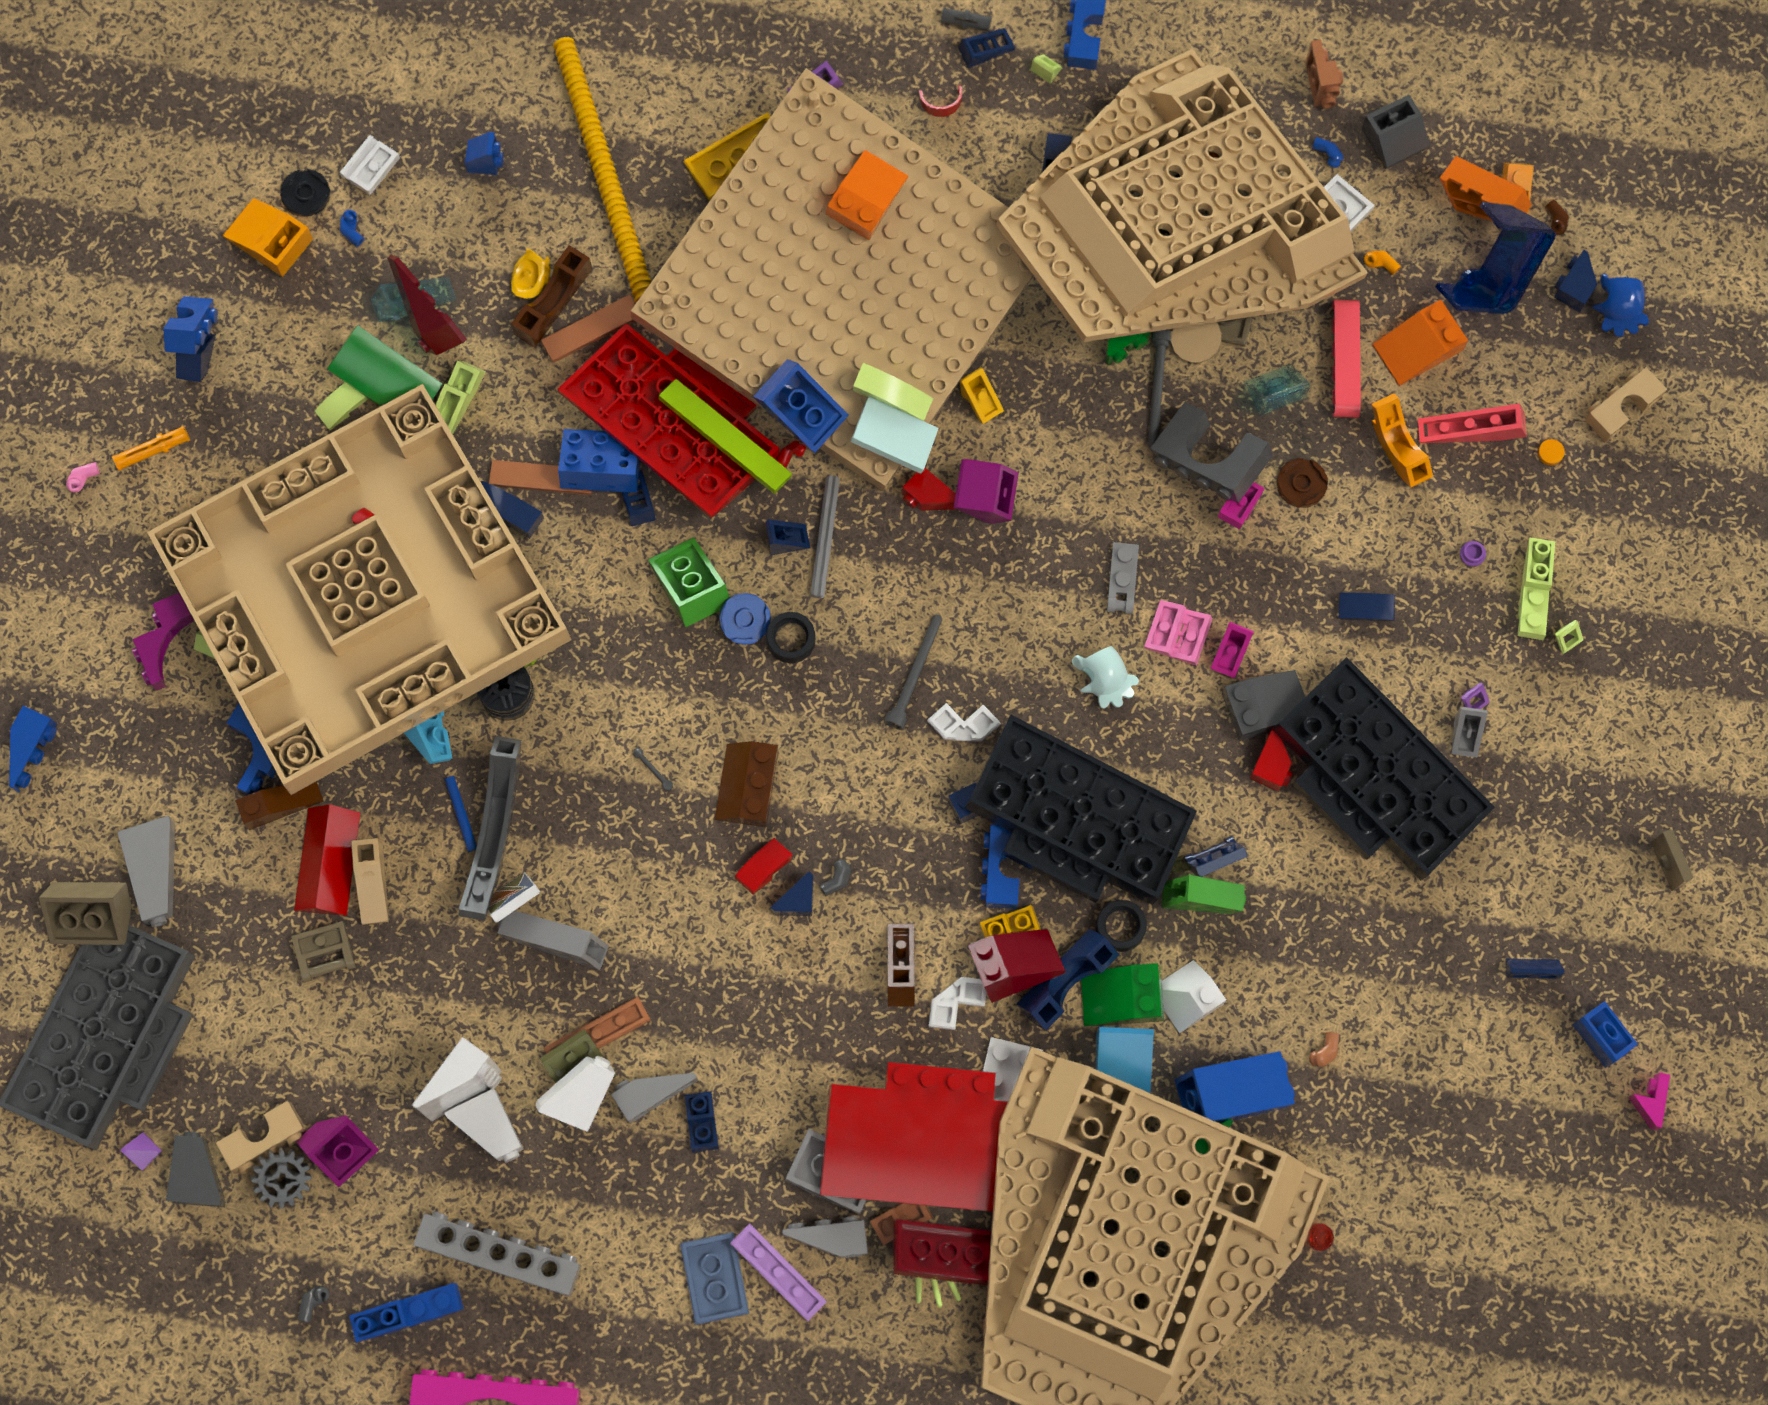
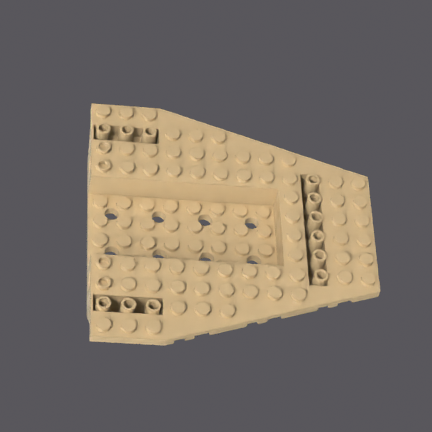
M1193 49L1134 76L1128 85L1116 95V98L1109 105H1106L1085 127L1084 131L1071 142V145L1041 173L1034 184H1031L1025 193L998 218L996 226L1083 342L1306 309L1364 279L1368 274L1353 254L1355 250L1349 221L1344 212L1230 67L1205 65ZM1247 133L1256 134L1258 139L1250 138ZM1208 152L1217 153L1220 158H1213ZM1277 170L1286 172L1288 176H1280ZM1169 171L1177 172L1180 177L1175 178L1171 176ZM1238 190L1246 191L1249 196H1242ZM1129 191H1137L1141 197H1133ZM1198 209L1207 210L1210 216H1203L1199 213ZM1158 229L1167 230L1170 236L1160 234Z
M1030 1047L999 1122L981 1388L1020 1405H1175L1211 1363L1213 1357L1222 1346H1225L1237 1328L1244 1323L1263 1300L1275 1282L1282 1277L1289 1265L1301 1254L1330 1177L1306 1167L1305 1164L1286 1152L1096 1069L1055 1057ZM1148 1117H1154L1158 1121L1159 1126L1154 1133L1147 1131L1145 1128V1120ZM1198 1139H1204L1208 1143L1209 1148L1204 1155L1199 1154L1195 1149V1143ZM1128 1168H1134L1138 1173V1180L1134 1184L1128 1183L1124 1178V1173ZM1178 1190H1184L1188 1194L1189 1199L1184 1206L1178 1205L1175 1201V1194ZM1108 1219H1112L1117 1223L1118 1229L1114 1235H1108L1104 1231L1103 1226ZM1159 1241H1163L1168 1246V1253L1162 1258L1158 1257L1154 1251V1247ZM1087 1271H1092L1097 1276V1283L1093 1287H1087L1083 1283V1275ZM1138 1293H1143L1148 1299L1147 1306L1141 1310L1134 1305V1297Z

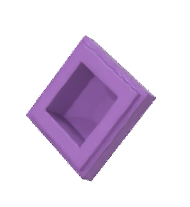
M1482 683L1477 684L1461 696L1463 705L1467 708L1482 709L1490 703ZM1474 696L1481 698V700L1471 706L1470 699Z

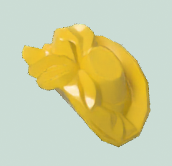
M526 249V253L517 261L512 273L511 289L517 297L533 298L541 293L549 282V257L543 260L533 250Z

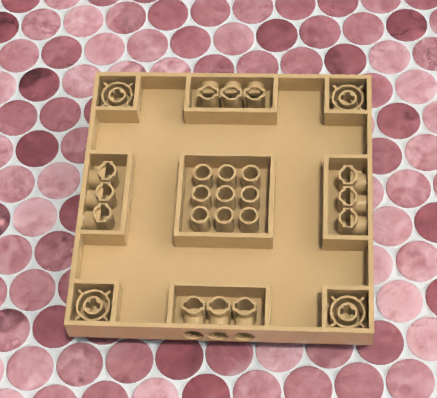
M805 68L632 308L631 318L762 409L764 408L753 396L787 359L799 363L849 415L820 449L866 481L884 491L901 465L851 442L865 401L868 398L853 391V385L862 364L865 363L886 372L932 397L933 401L924 422L931 424L1034 275L996 226L998 218L1009 207ZM864 150L909 176L870 240L826 215L827 205Z
M423 384L147 532L280 780L291 795L571 641L566 626ZM362 508H366L375 514L357 525L352 522V516Z

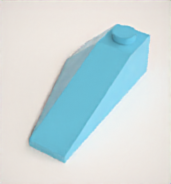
M444 711L404 732L429 764L450 761L452 759L448 732L443 728L442 723Z

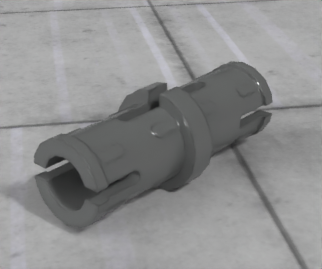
M943 7L941 23L962 26V29L965 30L973 28L989 32L992 16L971 13V10L967 9L964 12Z

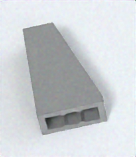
M169 815L118 831L141 920L146 925L151 924V927L162 926L167 923L166 919L173 917L175 823Z
M513 911L501 919L498 924V934L507 940L597 970L601 969L609 947L608 944L589 931L518 911Z

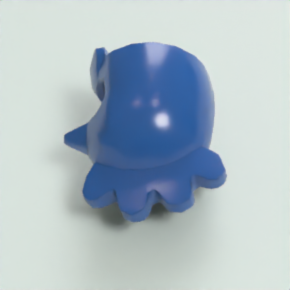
M1602 274L1600 279L1601 287L1609 294V297L1604 303L1593 305V309L1601 312L1605 318L1602 323V330L1604 332L1614 330L1616 337H1622L1626 330L1630 334L1638 333L1639 325L1647 326L1649 324L1647 315L1643 313L1645 305L1643 282L1629 277L1609 278L1607 274Z

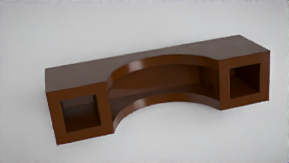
M568 245L554 264L553 273L543 292L535 301L525 304L511 323L516 337L536 348L593 270L588 256Z

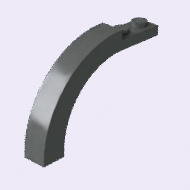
M495 736L490 752L488 785L482 824L472 867L459 907L460 917L486 920L494 889L497 888L503 865L516 798L522 740Z

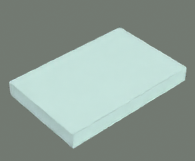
M868 396L851 442L921 474L925 468L938 428Z

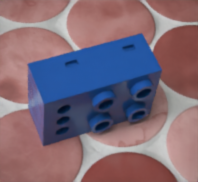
M564 429L558 467L560 489L637 493L641 460L605 431Z

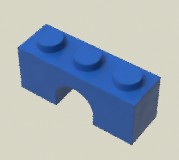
M1071 0L1069 13L1074 14L1073 21H1068L1066 36H1071L1070 43H1065L1063 58H1068L1067 67L1097 69L1101 38L1091 37L1083 29L1089 25L1102 26L1106 0Z
M183 296L177 306V318H169L163 328L165 352L196 354L199 347L204 344L207 334H210L212 325L217 322L218 311L214 308L213 299Z
M991 825L990 832H985L984 848H989L988 858H983L982 874H987V884H981L980 900H986L985 907L1017 909L1019 879L1008 878L999 869L1000 862L1007 858L1002 855V851L1011 832L998 825Z

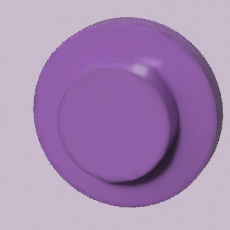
M1466 542L1460 549V558L1468 566H1479L1485 560L1486 550L1479 542Z

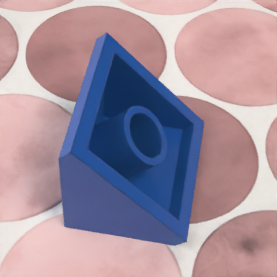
M1605 1001L1573 1024V1027L1605 1068L1618 1061L1638 1045Z

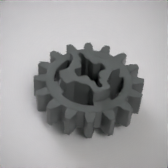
M280 1147L278 1154L275 1155L269 1150V1157L267 1159L262 1156L259 1157L261 1166L253 1165V1170L257 1175L251 1176V1181L258 1183L252 1187L254 1193L261 1192L258 1196L261 1202L268 1198V1205L270 1207L275 1202H278L280 1208H283L286 1201L293 1206V1199L297 1197L302 1200L304 1197L301 1191L310 1189L309 1185L305 1182L312 1179L310 1173H305L310 1167L308 1163L301 1164L304 1160L301 1154L296 1158L294 1157L295 1152L293 1149H290L285 1154L283 1148ZM287 1162H290L293 1165H295L299 1171H296V1169H290L287 1166ZM275 1163V1165L270 1170H267V1168L270 1165ZM284 1173L286 1177L283 1178V1182H278L277 1179L280 1177V1174ZM264 1185H266L267 1187L272 1186L275 1189L276 1194L268 1191L264 1187ZM293 1185H296L293 1190L287 1193Z

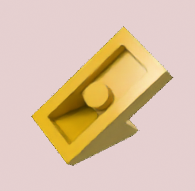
M982 367L960 380L961 396L970 402L980 423L984 424L1004 411Z

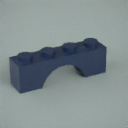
M1089 928L1060 958L1066 973L1033 986L1016 1005L1031 1022L1046 1031L1064 1013L1063 1002L1068 991L1081 979L1092 974H1102L1120 954L1106 937Z

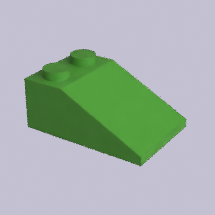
M694 537L648 559L669 601L685 627L720 611L724 602L729 598L725 583Z

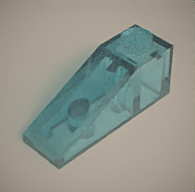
M449 277L418 280L420 282L419 290L424 289L436 301L434 307L457 299ZM380 284L371 299L378 321L399 320L408 317L397 284Z

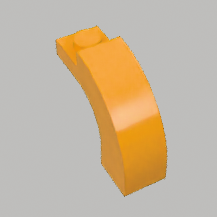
M1393 393L1372 403L1375 417L1372 423L1375 433L1397 474L1410 487L1432 478L1433 473L1429 456L1412 439L1404 421L1399 397Z

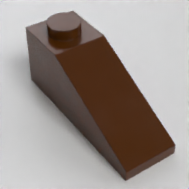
M317 781L292 795L284 785L260 790L235 800L242 821L249 830L324 802Z
M888 924V1007H915L914 924Z

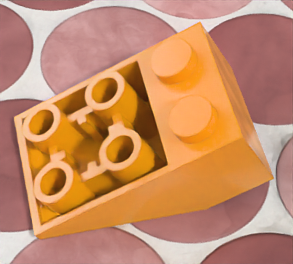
M255 198L250 201L223 235L225 239L281 277L287 273L313 240L306 225L288 213Z

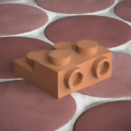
M1321 39L1313 40L1310 43L1305 61L1315 107L1322 106V108L1328 109L1336 105V96L1340 94V84H1343V73L1341 69L1337 68L1336 60L1328 61V51L1326 48H1323Z

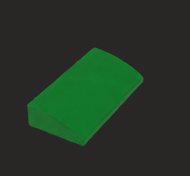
M359 325L352 330L326 369L380 407L422 384L431 399H433L443 385L440 381Z

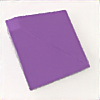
M144 1132L120 1150L142 1171L162 1152Z

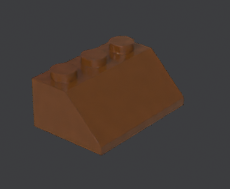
M754 741L727 744L715 820L767 828L779 753L778 745Z

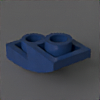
M1340 593L1339 619L1395 621V595Z
M712 1092L685 1095L692 1153L719 1149Z

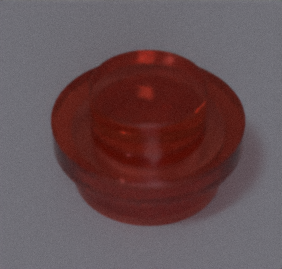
M1314 1224L1309 1230L1308 1242L1314 1250L1324 1251L1332 1246L1334 1233L1325 1224Z

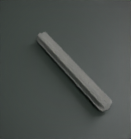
M828 475L825 481L811 586V597L824 598L840 483L838 476Z

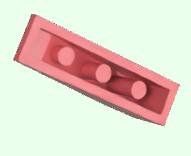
M1520 403L1418 418L1420 443L1503 441L1527 437L1525 412ZM1424 424H1427L1428 437H1425Z

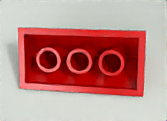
M331 804L308 808L294 911L347 916L353 874L351 841H356L358 837L360 812Z

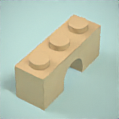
M1647 367L1640 373L1635 370L1625 379L1626 384L1621 388L1618 385L1608 392L1606 395L1608 398L1604 402L1597 401L1587 410L1589 415L1585 421L1605 443L1620 432L1629 421L1622 412L1621 404L1633 403L1644 412L1666 392L1665 386Z
M286 1101L264 1114L269 1124V1132L263 1140L251 1142L246 1133L238 1129L216 1142L232 1172L238 1173L240 1171L241 1174H245L253 1169L254 1163L259 1160L260 1156L267 1159L269 1157V1150L275 1155L278 1154V1148L288 1143L289 1146L297 1143L296 1141L307 1130L292 1103Z

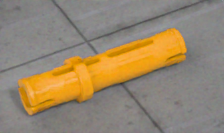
M181 426L164 435L159 433L156 435L157 438L113 455L112 458L117 469L121 471L128 466L161 452H170V448L190 441L185 427Z

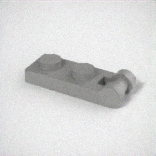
M1113 542L1107 612L1115 613V610L1125 611V614L1133 615L1139 545ZM1116 594L1126 595V601L1116 600Z

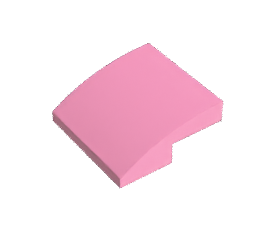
M1160 600L1144 647L1147 650L1197 666L1213 618L1208 614L1187 610L1184 605Z

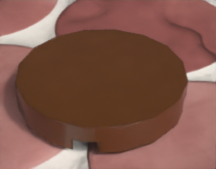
M1296 458L1287 462L1281 468L1277 477V490L1281 498L1289 505L1297 508H1308L1316 505L1324 498L1328 477L1324 469L1313 460Z

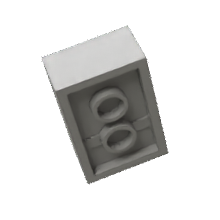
M808 1129L785 1182L859 1215L866 1200L820 1195L825 1136Z

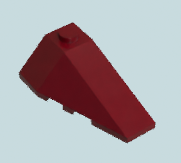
M392 254L387 258L415 335L419 338L416 341L419 347L425 353L430 352L437 356L464 343L467 340L446 313L444 314L441 310L435 309L436 301L424 289L419 290L420 282L399 257Z

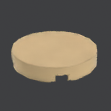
M1217 322L1174 328L1171 332V343L1174 351L1182 359L1191 363H1202L1210 360L1218 352L1221 345L1222 332Z

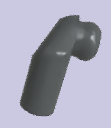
M845 860L836 861L833 879L820 884L825 896L839 891L848 885L851 866Z
M316 1286L303 1294L298 1320L311 1322L313 1309L329 1299L330 1293L327 1288Z

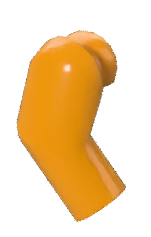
M1370 251L1364 256L1366 266L1371 268L1384 267L1392 275L1401 268V265L1386 251Z

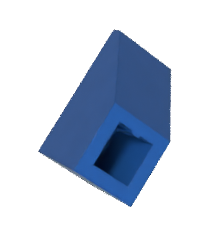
M488 132L468 140L465 157L467 172L497 175L498 167H503L504 154L501 153V143L497 142L495 132Z

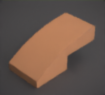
M903 1203L870 1222L882 1244L886 1245L894 1240V1222L896 1219L926 1223L934 1217L926 1205Z

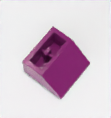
M962 459L954 508L989 524L1011 521L1019 472L998 463Z

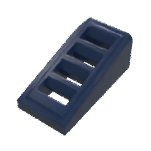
M1006 28L964 38L961 40L958 49L967 68H971L1014 51L1015 46ZM1002 36L1005 41V43L1003 42L1004 46L1001 47L999 46L996 38ZM991 40L994 46L993 49L990 48L987 41ZM982 44L984 51H980L978 45Z
M642 470L639 472L640 485H638L637 491L642 490L643 493L628 496V493L632 492H622L632 527L656 520ZM645 499L646 503L631 506V503Z

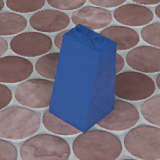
M1281 1051L1192 1069L1174 1079L1181 1107L1219 1124L1230 1119L1235 1121L1284 1109L1295 1104V1092L1293 1086L1289 1083L1287 1076L1288 1067L1285 1059L1282 1058Z

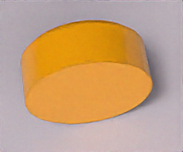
M1554 439L1544 441L1538 449L1540 461L1549 466L1560 463L1565 454L1563 445Z

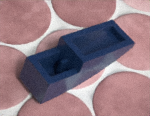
M481 481L506 526L515 529L530 539L544 520L543 513L516 496L492 484Z

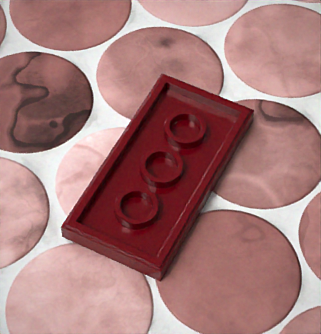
M896 1219L894 1222L893 1274L988 1286L992 1231Z

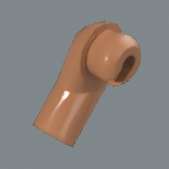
M1326 1032L1325 1046L1318 1052L1313 1051L1310 1053L1309 1061L1313 1066L1325 1067L1337 1057L1338 1033Z

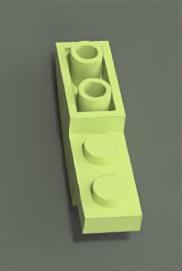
M1529 538L1517 617L1519 619L1518 636L1544 640L1546 636L1555 541Z

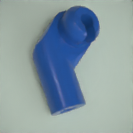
M346 210L341 216L340 233L355 247H358L365 241V238L356 231V212Z

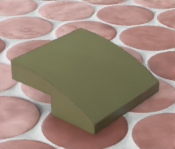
M583 1029L541 1057L540 1061L554 1082L557 1083L585 1057L588 1056L593 1059L596 1056L604 1057L587 1031Z

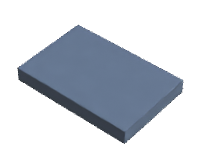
M734 1232L680 1243L695 1325L750 1314L738 1252L730 1244L735 1239Z

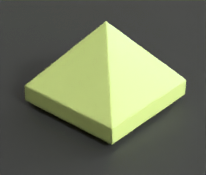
M1576 620L1555 633L1559 649L1563 654L1583 641L1582 633ZM1567 634L1575 636L1565 643L1564 636Z

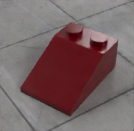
M1048 929L992 935L968 945L991 1003L1066 973Z

